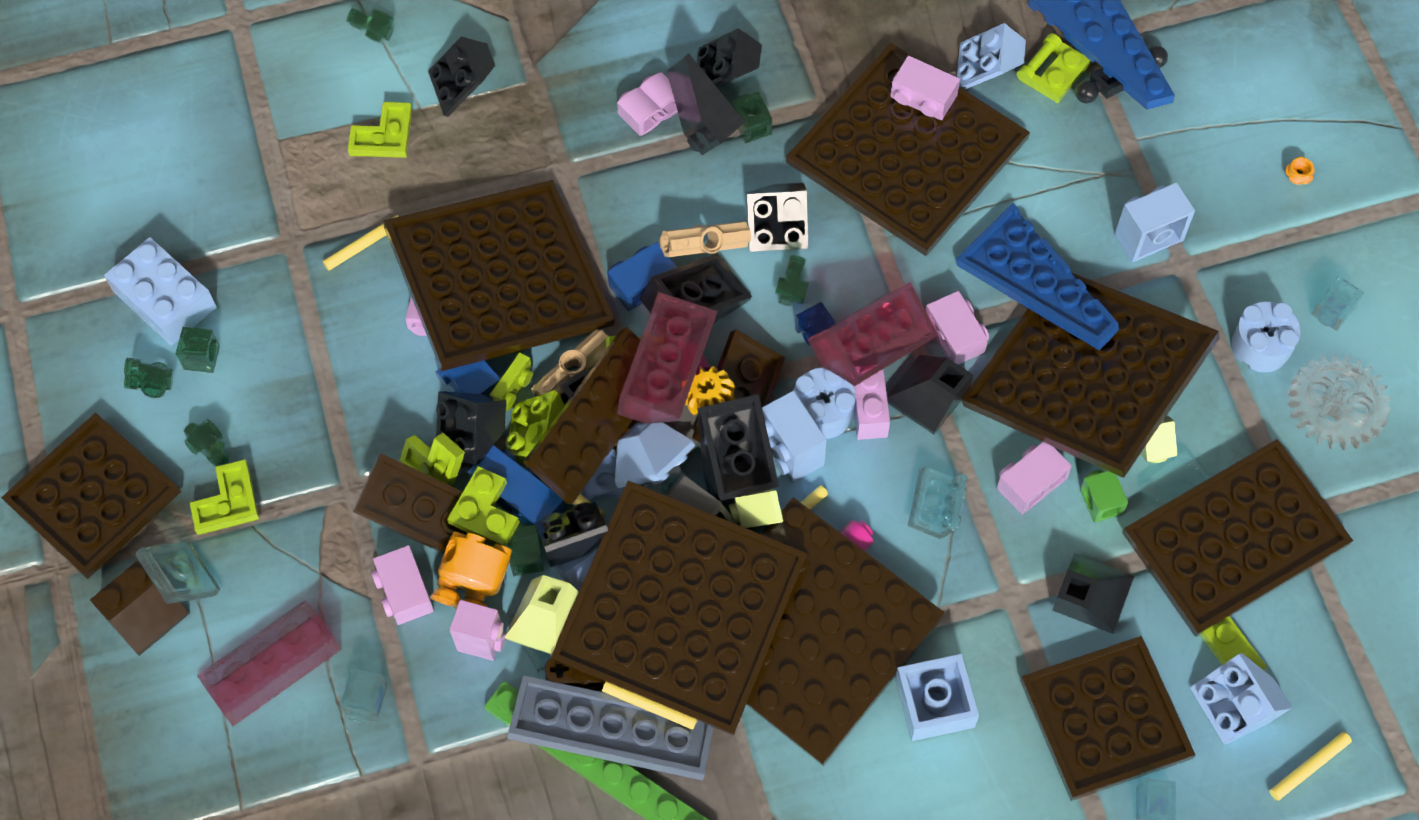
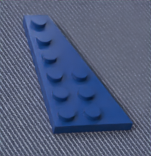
M1028 0V6L1033 11L1038 10L1045 16L1044 20L1050 26L1055 25L1064 33L1063 37L1092 63L1095 61L1103 67V72L1110 78L1115 77L1123 84V90L1146 110L1174 102V92L1120 0Z
M1014 203L956 258L957 266L1098 350L1119 331L1118 322L1098 299H1094L1086 290V285L1080 279H1076L1071 273L1070 267L1045 238L1042 239L1035 232L1034 226L1028 219L1025 220L1021 216L1019 209Z

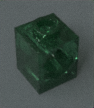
M759 92L750 95L745 94L732 101L733 108L745 121L738 128L745 144L772 134V117Z
M182 327L175 354L184 370L214 373L220 345L213 330Z
M519 524L507 544V548L512 550L510 566L513 577L544 571L536 525Z

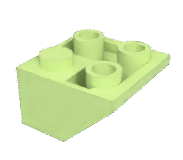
M545 575L532 579L505 638L509 641L552 654L579 591L568 582Z

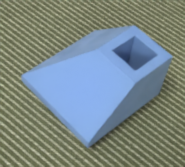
M1004 23L960 42L957 78H960L959 87L965 90L1024 64L1026 40Z
M658 419L636 423L618 440L615 485L617 488L625 487L627 481L638 485L648 482L658 484L664 481L669 476L668 472L673 467L680 465L687 459L686 454L695 447L694 442Z
M1243 653L1238 654L1190 687L1224 745L1267 725L1292 708L1275 679Z

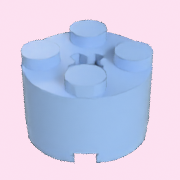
M1255 303L1245 308L1231 338L1232 351L1240 362H1245L1254 371L1272 372L1278 370L1289 360L1300 339V324L1292 313L1291 307L1285 303Z
M838 367L816 368L799 377L796 381L794 392L825 438H834L845 432L853 418L856 393L851 380Z

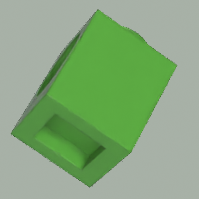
M1096 470L1084 478L1080 492L1094 523L1124 514L1128 500L1116 474L1109 471Z

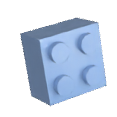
M1178 183L1167 187L1165 185L1159 186L1151 194L1141 198L1139 196L1133 197L1124 204L1115 236L1133 263L1184 241L1195 209Z
M794 391L762 407L771 451L776 457L775 464L782 475L787 474L793 483L824 466L827 439Z
M962 654L897 668L895 682L911 741L975 728L979 714Z

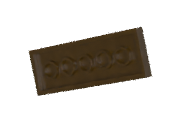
M628 327L621 329L523 463L567 504L575 502L640 411L650 392L661 381L669 368Z

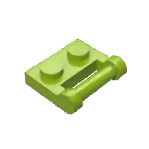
M1050 33L1044 39V45L1027 65L1020 67L1016 75L1026 85L1054 102L1059 103L1089 67L1090 60L1063 43L1059 36ZM1052 52L1058 55L1041 77L1035 74L1036 70Z

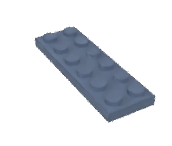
M523 676L507 739L703 781L714 728L697 721L695 728L692 730L607 693Z

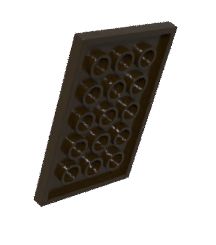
M1278 439L1133 522L1122 531L1127 541L1195 637L1353 542V539Z

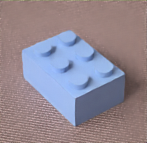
M151 237L104 275L113 293L170 346H173L217 308L209 290Z

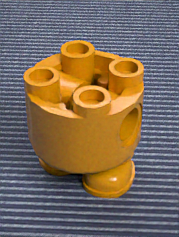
M453 532L438 569L439 579L436 585L439 588L434 590L430 598L439 603L452 606L457 609L460 600L488 607L483 603L485 596H494L499 592L511 560L512 550L498 544H494V547L484 544L486 539L476 534L467 533V535ZM457 588L465 591L464 597L466 598L460 599L459 594L456 592Z

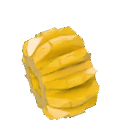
M700 366L699 374L689 373L690 382L683 383L682 389L684 394L682 399L693 416L698 414V408L735 399L733 393L735 392V385L729 378L728 373L724 370L718 372L714 366L708 372Z

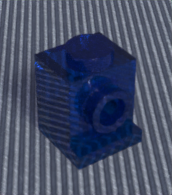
M822 302L795 316L796 332H802L807 345H813L818 354L829 353L837 347L840 341L841 329Z

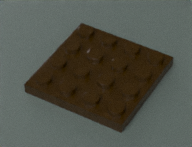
M95 412L1 498L88 580L177 497L181 490Z
M1142 636L1038 670L1020 678L1024 692L1071 801L1183 763L1196 756Z

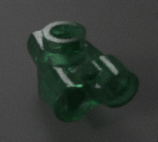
M352 8L347 16L346 21L350 23V26L366 31L364 36L377 43H380L381 39L389 41L394 31L391 28L394 18L377 9H373L369 17L363 12Z
M797 255L790 256L785 271L786 276L785 278L779 277L775 294L780 295L778 303L785 306H792L793 302L803 305L809 285L808 281L800 279L806 262L805 258Z
M127 357L124 366V388L139 390L141 388V391L146 396L160 398L165 394L166 390L172 389L174 369L168 368L161 362L148 364L142 362L141 359Z
M206 419L200 425L193 422L185 427L183 431L187 439L184 440V443L193 454L197 455L201 452L215 467L228 463L229 455L223 451L224 443L220 441L223 438L222 434L212 421Z

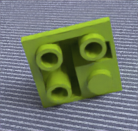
M553 390L514 405L511 413L512 421L509 436L506 440V450L517 459V463H523L565 406L557 391Z

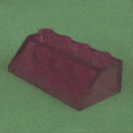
M911 282L887 292L809 337L808 341L822 367L855 386L937 337L938 334Z
M658 292L621 392L617 414L646 424L680 420L718 311Z
M304 600L202 671L197 677L230 724L235 726L338 653L341 648L319 615Z

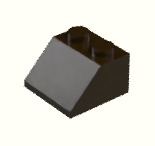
M139 558L90 599L100 614L138 656L189 615L186 608L142 558Z

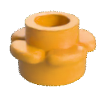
M1295 158L1291 164L1286 166L1285 173L1294 184H1308L1314 178V165L1307 158Z

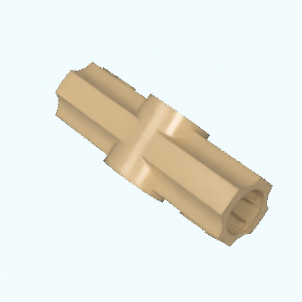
M745 221L714 225H695L690 228L662 231L660 248L665 257L697 253L714 254L720 250L748 247V243L751 240V232ZM707 233L708 240L704 245L703 238L704 235Z
M596 329L574 350L564 352L560 356L559 363L531 388L535 397L555 390L562 399L560 384L585 368H593L606 350V338L608 335L602 330ZM571 366L580 367L577 371L567 370Z

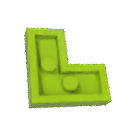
M383 102L380 126L351 125L348 144L349 156L407 158L413 112L412 104Z
M444 433L434 438L431 448L416 435H413L406 439L399 461L454 487L465 452Z
M246 459L215 467L220 495L190 502L194 529L197 535L259 520L249 465Z
M478 466L447 519L449 524L468 533L479 535L485 538L487 542L506 547L520 523L517 517L494 507L507 485L506 478Z

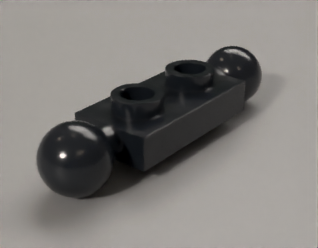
M1161 46L1149 48L1159 68L1163 67L1168 61L1166 49ZM1102 67L1090 74V81H1082L1077 85L1075 95L1080 102L1088 104L1097 98L1099 92L1108 99L1123 91V84L1115 77H1108L1103 72Z

